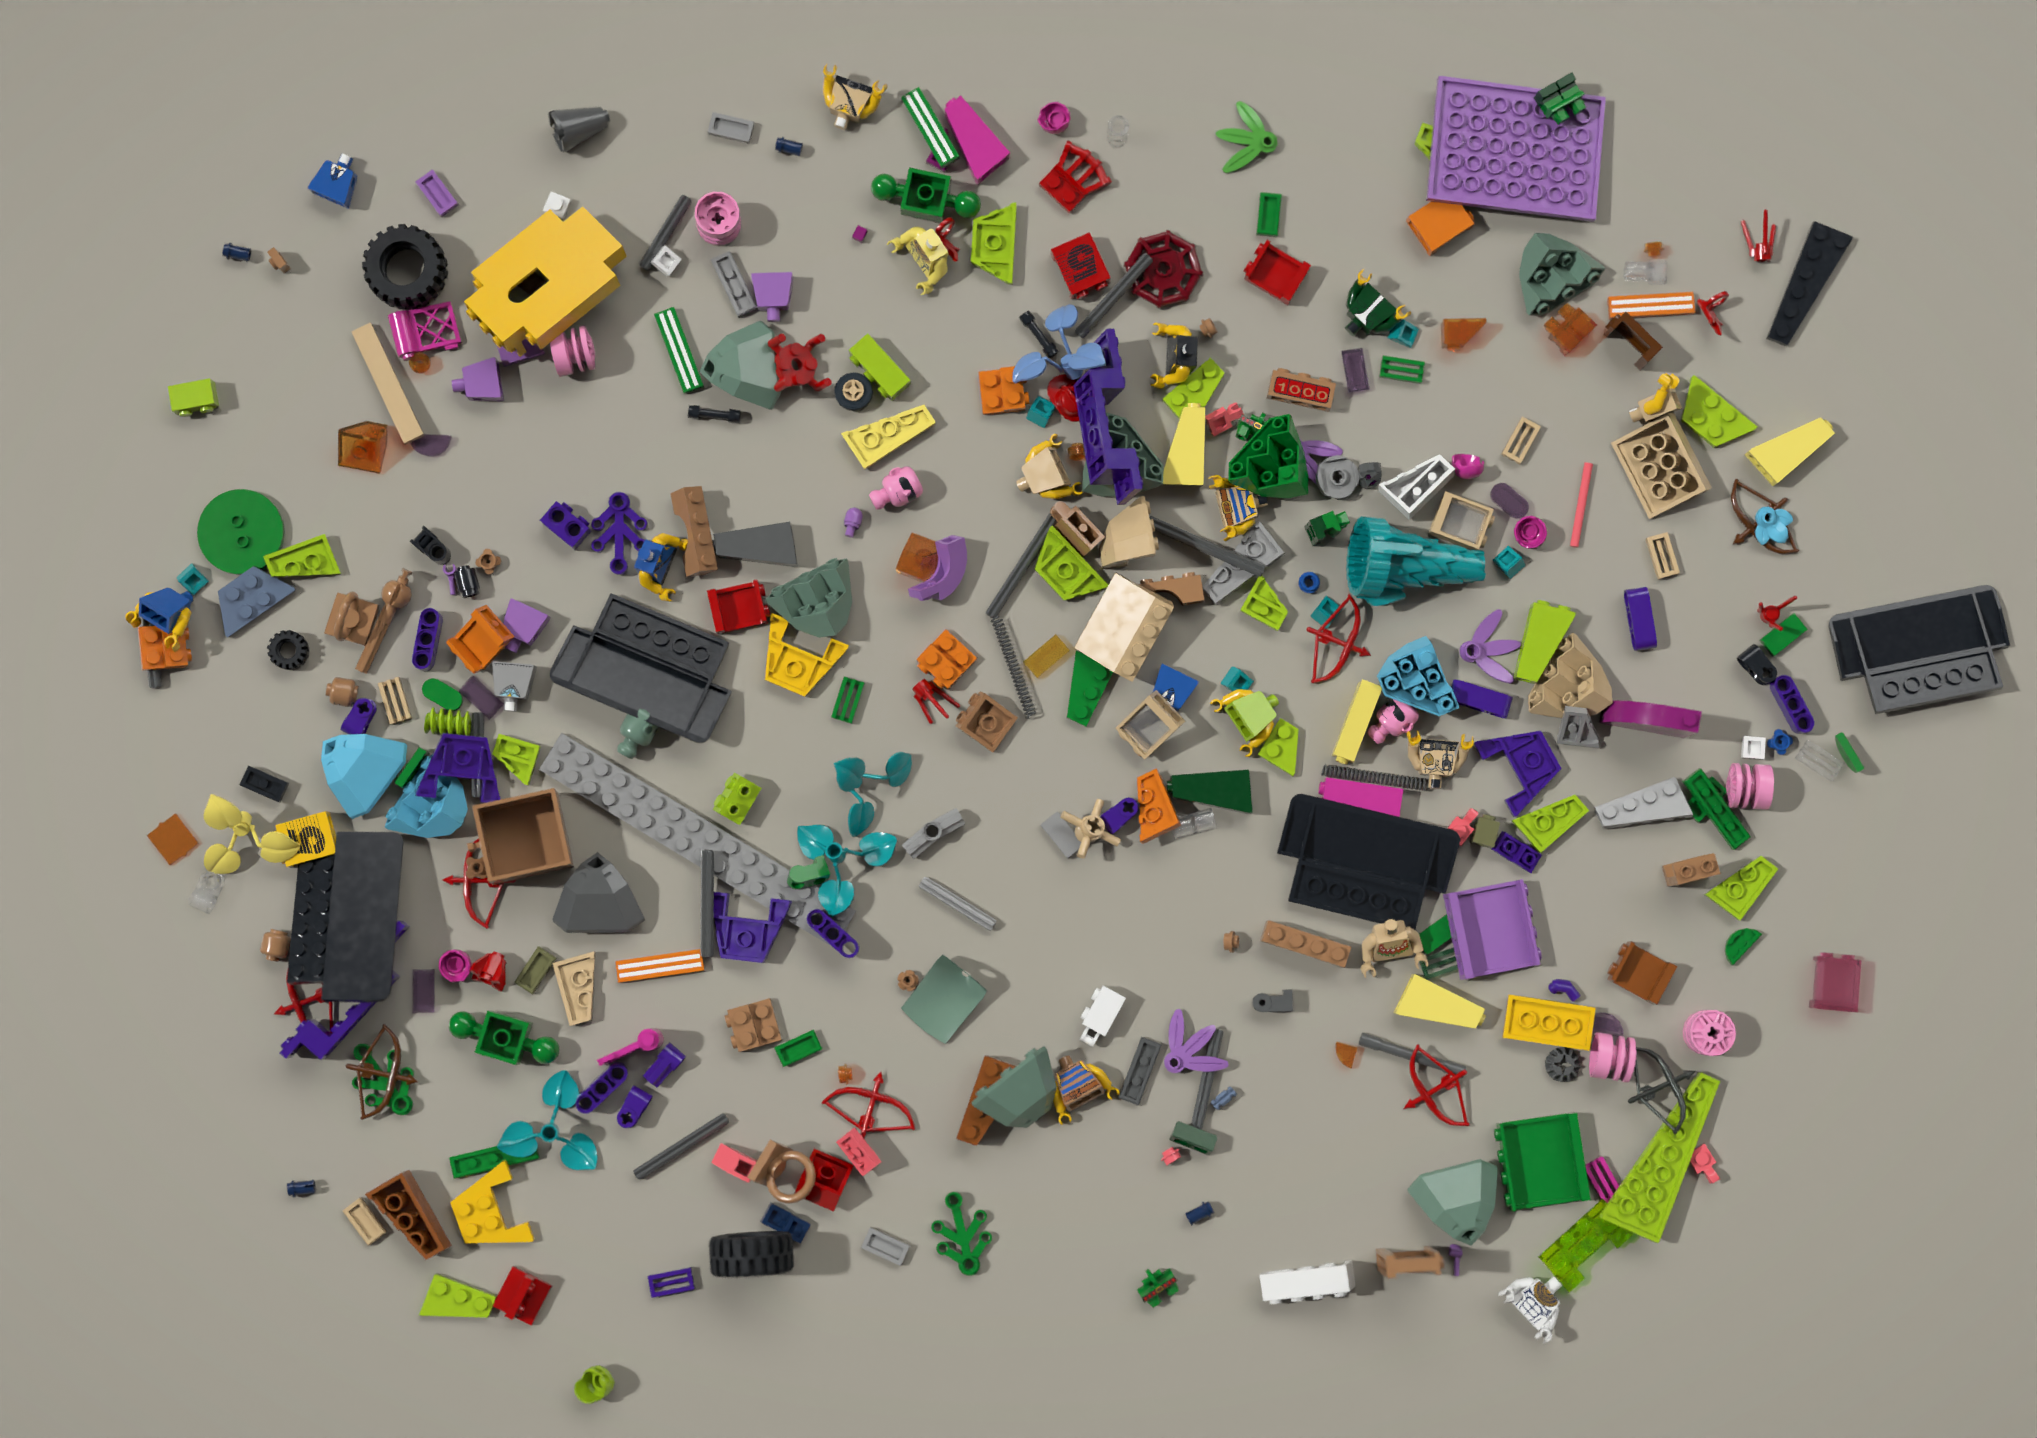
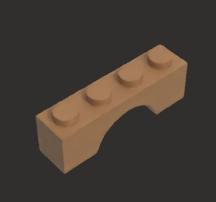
M702 486L683 487L670 493L674 514L682 518L688 533L687 548L682 556L686 577L702 576L718 570Z
M1195 572L1182 574V578L1174 579V576L1161 577V581L1153 582L1152 579L1141 580L1139 584L1154 593L1165 592L1173 595L1182 606L1204 602L1201 576L1195 575Z
M1270 920L1266 921L1260 942L1297 952L1341 968H1345L1351 950L1350 946Z

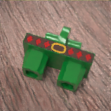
M1262 412L1260 417L1252 414L1250 418L1241 415L1236 426L1238 429L1235 437L1246 441L1249 434L1254 436L1267 422L1264 420L1266 413Z
M1148 1268L1145 1270L1148 1277L1141 1281L1143 1286L1137 1289L1143 1301L1153 1308L1161 1303L1162 1300L1158 1294L1163 1290H1166L1169 1296L1179 1291L1176 1283L1177 1279L1170 1268L1164 1272L1158 1269L1154 1273H1151Z

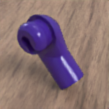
M1555 979L1548 986L1551 993L1564 992L1572 1002L1581 996L1569 980Z

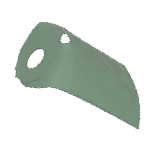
M942 954L901 1009L921 1029L946 1044L968 1015L984 998L987 990L968 973H966L968 977L963 976L962 971L964 970Z

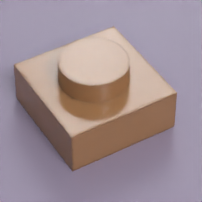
M275 247L267 252L271 257L268 261L275 270L280 269L283 273H286L291 269Z

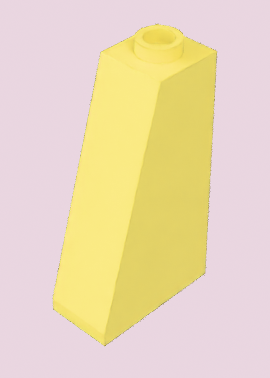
M1188 403V407H1183L1163 468L1162 485H1203L1205 407H1200L1201 403Z
M1820 417L1750 449L1744 455L1766 480L1774 486L1833 436L1835 432L1832 430V425Z
M1363 679L1357 684L1332 756L1336 757L1335 761L1345 765L1348 762H1354L1382 691L1381 686Z
M1416 974L1411 975L1393 1012L1396 1015L1476 1029L1477 1025L1481 1026L1486 1017L1483 1014L1484 1008Z

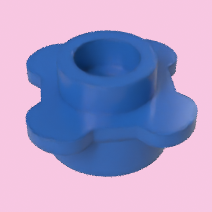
M1777 729L1774 731L1772 739L1767 741V746L1774 748L1779 755H1784L1786 749L1793 743V739L1783 733L1782 730Z

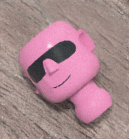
M897 467L892 469L889 475L883 478V488L871 491L869 497L876 510L883 509L889 502L895 507H901L920 497L923 493V488L911 467Z
M1390 699L1377 711L1376 716L1379 723L1370 726L1367 733L1377 744H1381L1389 733L1398 737L1403 733L1411 731L1419 719V713L1413 706Z

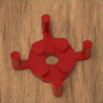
M782 333L768 341V346L776 353L774 363L776 362L777 369L775 371L779 377V380L774 385L776 392H780L790 386H803L805 384L810 385L815 391L819 392L832 384L830 378H825L820 382L814 378L817 360L810 352L815 346L825 341L824 334L811 338L804 346L796 342L782 348L779 344L786 340V336ZM792 360L797 362L798 371L793 369L791 365Z

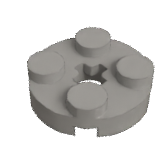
M1344 456L1328 457L1317 467L1316 484L1324 496L1333 499L1349 496L1358 485V468ZM1335 471L1339 475L1342 474V479H1339V483H1336L1332 478Z

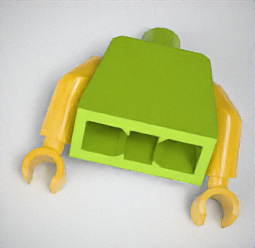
M1237 689L1223 696L1222 700L1213 699L1210 705L1215 702L1220 703V708L1214 710L1216 713L1221 712L1223 706L1226 705L1225 711L1245 741L1248 742L1250 740L1249 744L1246 743L1240 747V750L1243 747L1250 748V752L1245 755V757H1249L1254 747H1259L1270 737L1274 726L1273 719L1277 716L1273 708L1279 704V701L1273 694L1265 697L1261 691L1254 693L1252 690Z

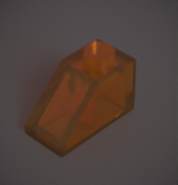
M1486 318L1443 319L1441 322V348H1447V351L1451 352L1460 351V348H1463L1484 327Z

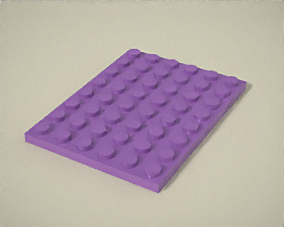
M1439 76L1437 78L1426 201L1594 222L1597 211L1606 97L1584 94L1582 99L1586 106L1585 110L1574 115L1570 107L1566 108L1565 111L1569 115V119L1558 125L1552 117L1547 119L1534 100V96L1541 90L1539 88Z

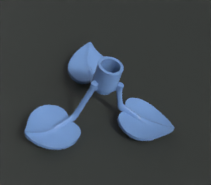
M1069 304L1054 310L1045 321V326L1049 331L1059 330L1066 348L1067 355L1062 357L1061 365H1058L1048 357L1042 358L1039 352L1029 353L1017 362L1013 370L1014 384L1040 376L1047 367L1046 362L1057 368L1060 373L1064 371L1070 380L1079 378L1084 369L1106 365L1103 351L1097 343L1084 344L1078 348L1076 353H1071L1063 330L1071 328L1077 322L1078 311L1074 305Z

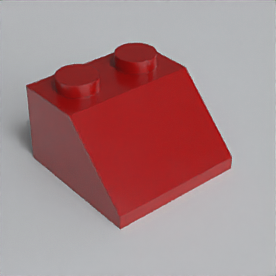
M814 1148L809 1159L815 1168V1183L811 1192L804 1199L834 1212L854 1165ZM805 1168L799 1179L795 1193L799 1192L805 1185L807 1178Z

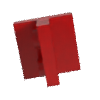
M512 1266L493 1307L505 1312V1317L511 1320L517 1318L532 1326L552 1285Z

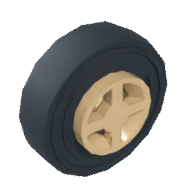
M855 372L847 373L840 377L834 390L835 398L839 405L850 411L865 408L873 395L872 384L868 378Z

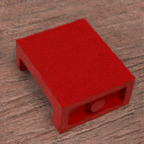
M1267 239L1265 244L1260 243L1254 253L1257 257L1254 262L1249 261L1243 271L1246 273L1244 280L1288 305L1310 270L1311 264L1305 261L1303 263L1299 262L1271 245V241Z
M757 579L750 583L719 590H707L717 634L767 624V618L771 617L768 604L764 605L762 597L766 596L764 585L759 584Z

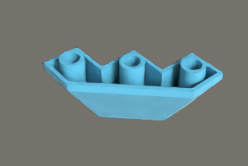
M1427 636L1407 643L1391 654L1377 675L1386 697L1437 716H1442L1459 708L1453 689L1445 679L1433 645Z
M368 734L338 735L323 741L321 762L327 784L351 819L369 813L405 765L407 745L405 743Z
M432 755L430 757L426 756L413 779L404 787L403 794L394 807H391L387 812L385 828L424 838L451 835L462 826L468 810L463 785L457 777L439 775L436 798L415 796Z

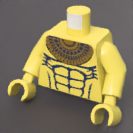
M913 227L903 233L900 238L896 237L888 241L887 245L894 243L895 250L892 253H895L906 244V248L928 278V281L916 285V289L924 287V292L921 295L931 293L933 285H936L947 273L948 250L932 228L926 231L921 227Z

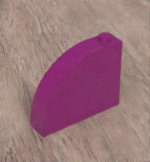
M1612 700V704L1601 711L1599 723L1686 738L1699 732L1702 711L1646 702Z

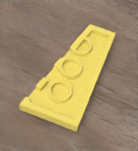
M922 405L869 425L866 424L857 429L843 432L841 435L865 470L935 425L936 422L926 406Z

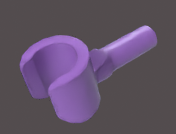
M453 564V571L449 573L447 572V566L444 565L443 572L448 577L450 595H455L454 573L457 572V568Z
M1451 1244L1448 1256L1455 1257L1454 1276H1459V1262L1462 1257V1249L1459 1245Z

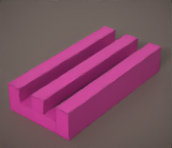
M1600 1156L1585 1166L1587 1176L1603 1205H1607L1613 1196V1192L1597 1165L1599 1162L1615 1191L1619 1185L1603 1156ZM1593 1166L1595 1172L1597 1173L1600 1181L1602 1182L1604 1188L1606 1189L1609 1195L1608 1198H1606L1603 1194L1596 1179L1594 1178L1592 1172L1589 1169L1590 1167Z

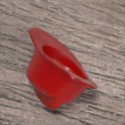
M1066 374L1053 377L1049 382L1047 395L1065 419L1079 421L1073 386L1077 380H1070Z

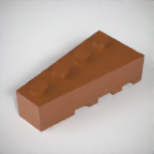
M986 1055L984 1056L956 1139L975 1146L978 1145L994 1118L971 1104L977 1098L975 1093L984 1086L987 1088L992 1086L1002 1078L1000 1074L1008 1067L1013 1069L1016 1067L1015 1065Z
M410 1170L396 1175L365 1194L393 1222L397 1230H400L407 1237V1240L426 1260L452 1246Z

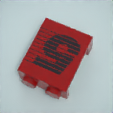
M1090 232L1051 249V256L1061 271L1070 291L1071 300L1077 298V300L1083 299L1092 290L1101 291L1108 287L1111 277Z

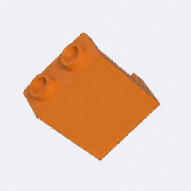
M1433 201L1408 216L1406 220L1429 256L1464 231L1470 230L1474 225L1473 215L1469 210H1465L1462 205Z
M487 605L475 609L471 613L472 618L454 637L446 641L451 651L462 660L465 667L473 674L484 670L515 637Z

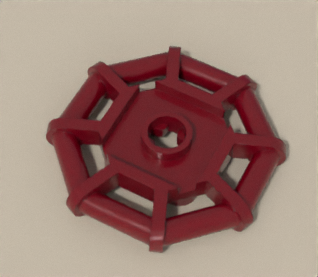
M1171 230L1138 238V242L1128 260L1124 262V267L1128 272L1136 263L1143 249L1153 259V262L1143 272L1144 281L1139 284L1137 279L1131 285V293L1138 295L1160 309L1162 306L1184 300L1187 302L1204 273L1201 271L1195 250L1196 245L1170 232ZM1165 241L1162 247L1151 249L1149 246L1150 244ZM1169 241L1184 250L1182 252L1172 250L1169 247ZM1187 254L1192 269H1187L1183 257ZM1164 263L1165 266H1169L1170 269L1167 270L1166 274L1158 271L1160 264ZM1185 274L1191 275V278L1189 279L1187 285L1183 289L1180 285L1183 277L1185 276ZM1149 285L1151 288L1158 290V297L1143 288ZM1176 288L1179 292L1178 294L1162 298L1163 291Z

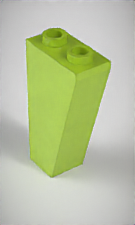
M1537 600V603L1533 602L1530 605L1513 679L1531 684L1538 682L1572 623L1576 612H1572L1571 608L1558 605V608L1552 607L1549 602Z

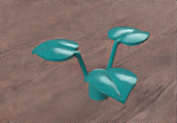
M897 752L893 754L886 764L885 770L887 775L885 776L865 774V763L857 757L842 759L834 763L839 788L844 792H851L859 801V803L851 806L848 814V827L852 837H857L864 832L874 818L872 803H864L863 798L855 791V788L857 789L861 786L862 777L880 780L888 779L891 787L900 786L906 781L911 771L912 758L910 753Z
M824 825L798 826L797 829L799 846L807 858L814 860L815 857L826 854L833 863L837 881H825L820 886L818 892L819 901L830 916L844 912L854 899L855 892L852 883L841 881L838 864L845 860L846 854L864 856L867 864L878 867L886 864L891 859L897 844L895 836L888 833L875 832L864 836L860 840L859 846L863 852H857L848 848L843 849L839 843L834 842L832 831Z
M567 1070L559 1071L551 1076L542 1091L544 1103L550 1106L555 1105L550 1122L542 1127L540 1133L534 1134L532 1126L527 1122L516 1121L511 1123L505 1129L497 1144V1148L500 1151L514 1157H527L538 1148L535 1137H541L546 1142H552L556 1139L566 1143L560 1152L561 1161L565 1166L573 1170H594L596 1168L597 1150L592 1139L583 1133H575L569 1141L559 1136V1127L554 1123L559 1106L561 1108L572 1107L579 1095V1088Z

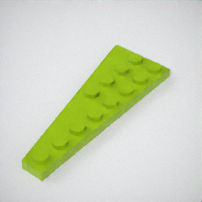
M1701 1072L1697 1073L1683 1093L1686 1104V1118L1676 1135L1673 1134V1131L1663 1122L1600 1213V1219L1659 1244L1720 1084L1719 1080ZM1678 1102L1666 1118L1674 1128H1676L1680 1120V1106Z

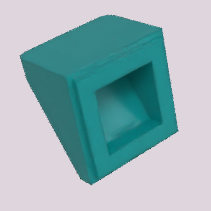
M1401 319V322L1390 330L1387 338L1412 348L1419 328Z
M1037 396L1028 411L1026 419L1045 428L1056 407L1052 402Z
M1509 546L1493 559V562L1510 579L1525 566L1523 558Z
M192 563L176 577L178 582L193 596L209 582Z
M1325 596L1311 614V618L1320 625H1323L1339 605L1328 596ZM1338 614L1329 622V624L1325 627L1326 629L1331 625V623L1335 620Z
M1231 667L1221 681V684L1233 692L1237 689L1248 690L1254 680L1240 669Z

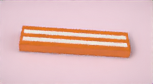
M1693 292L1610 296L1607 298L1609 319H1613L1617 314L1622 316L1625 312L1632 318L1689 315L1695 313Z
M700 949L615 961L618 983L705 970Z

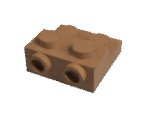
M980 691L978 694L974 693L968 701L970 706L966 712L961 711L958 714L956 727L993 753L1018 717Z
M770 998L727 1010L728 1015H725L727 1027H732L734 1036H730L734 1049L738 1048L739 1052L782 1040Z

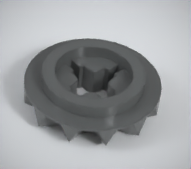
M1566 1047L1553 1049L1545 1060V1068L1548 1075L1559 1082L1571 1081L1578 1075L1581 1067L1579 1057L1573 1050ZM1564 1055L1565 1062L1572 1064V1066L1565 1067L1562 1074L1561 1067L1554 1065V1063L1561 1062Z

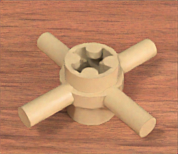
M1096 799L1091 815L1083 819L1066 811H1063L1061 814V819L1076 826L1075 836L1081 842L1077 853L1079 858L1084 859L1090 842L1096 841L1099 838L1116 847L1121 841L1120 838L1104 831V821L1099 817L1104 805V801L1101 799Z

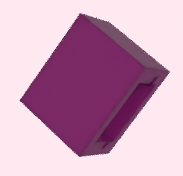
M858 225L852 235V239L862 243L868 230Z

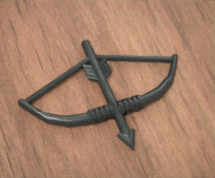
M1636 1047V1051L1644 1052L1657 1061L1667 1081L1655 1087L1646 1085L1640 1088L1636 1057L1634 1071L1637 1095L1629 1098L1628 1103L1631 1104L1641 1100L1676 1135L1686 1118V1104L1683 1092H1681L1682 1090L1677 1083L1683 1079L1689 1080L1695 1071L1684 1070L1683 1074L1673 1077L1674 1075L1671 1069H1669L1670 1067L1661 1056L1650 1049ZM1668 1086L1671 1087L1680 1106V1120L1676 1128L1647 1102L1655 1098V1092Z

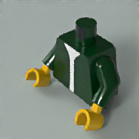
M1365 269L1358 273V279L1350 288L1346 302L1347 316L1351 319V322L1345 329L1352 336H1355L1361 329L1366 334L1390 331L1401 322V319L1411 315V311L1406 313V315L1402 314V308L1406 305L1399 306L1396 309L1369 283L1365 285L1372 278V273L1368 278L1362 276V272Z

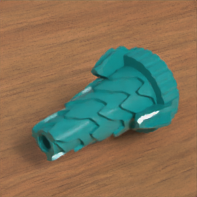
M1361 516L1355 522L1349 539L1346 559L1347 584L1350 593L1356 596V598L1365 599L1371 606L1386 605L1404 600L1406 594L1402 591L1404 587L1424 588V585L1443 587L1445 584L1484 581L1486 576L1485 552L1466 549L1453 544L1438 543V539L1422 538L1417 536V534L1403 533L1389 525L1386 519Z

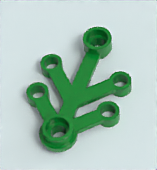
M365 1043L358 1044L353 1051L354 1057L361 1061L364 1057L360 1053L361 1049L366 1048L368 1051L370 1045ZM391 1050L387 1054V1072L389 1073L391 1072L390 1069H392L391 1066L393 1064L391 1054L395 1052V1050ZM371 1051L365 1063L373 1064L374 1069L383 1071L372 1057ZM404 1067L401 1069L400 1075L404 1076L403 1073L407 1069L411 1072V1076H414L412 1068ZM375 1075L379 1080L375 1081L361 1077L363 1081L362 1089L386 1091L388 1078ZM357 1077L352 1080V1086L358 1089L356 1085ZM401 1081L399 1092L396 1088L394 1089L391 1099L386 1106L391 1107L397 1115H406L413 1108V1100L408 1095L409 1085L406 1082ZM374 1093L368 1094L365 1097V1103L369 1107L379 1106L384 1098L378 1097ZM370 1096L375 1097L376 1101L374 1104L369 1103L368 1099ZM401 1100L406 1102L405 1108L399 1107Z
M953 1191L947 1194L945 1203L948 1208L952 1209L957 1233L944 1226L941 1220H935L931 1225V1229L934 1233H940L960 1245L962 1255L952 1250L945 1241L939 1242L936 1249L940 1255H946L959 1263V1269L964 1275L971 1276L979 1271L980 1261L978 1258L985 1246L991 1242L992 1235L988 1231L981 1232L979 1242L971 1253L969 1243L981 1223L985 1222L987 1214L984 1210H977L974 1213L972 1223L966 1231L960 1209L963 1199L960 1193ZM952 1196L958 1198L957 1204H951L950 1198ZM982 1212L985 1217L983 1220H978L976 1214ZM935 1223H940L942 1225V1229L940 1231H936L934 1229ZM983 1234H988L990 1239L989 1241L984 1242L982 1241L981 1236ZM941 1244H945L947 1246L946 1252H941L939 1250V1246ZM971 1260L974 1266L967 1268L965 1266L966 1261Z

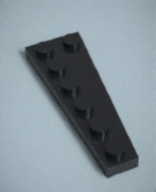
M1816 221L1812 223L1766 339L1785 347L1789 344L1852 241L1853 236Z

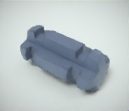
M1227 1087L1228 1090L1222 1091L1215 1097V1100H1211V1104L1216 1110H1219L1221 1106L1231 1101L1233 1096L1236 1097L1237 1094L1232 1087Z

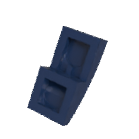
M771 1202L760 1221L776 1231L790 1232L793 1240L800 1244L811 1225L809 1222Z

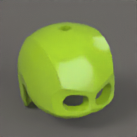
M592 1366L583 1372L582 1378L575 1383V1395L581 1402L586 1404L598 1402L612 1391L615 1381L611 1373L603 1366Z

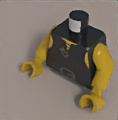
M1154 323L1153 325L1158 326L1159 330L1157 333L1152 332L1153 335L1165 336L1168 334L1166 375L1162 377L1152 374L1150 378L1155 379L1156 382L1151 384V386L1162 389L1165 384L1171 385L1185 382L1189 374L1197 366L1198 338L1193 337L1186 326H1167L1164 323Z

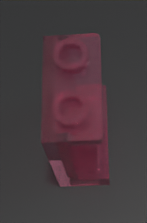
M1820 952V956H1813V961H1816L1813 999L1809 1000V1008L1858 1012L1862 960H1855V955L1842 954L1841 958H1833V953Z

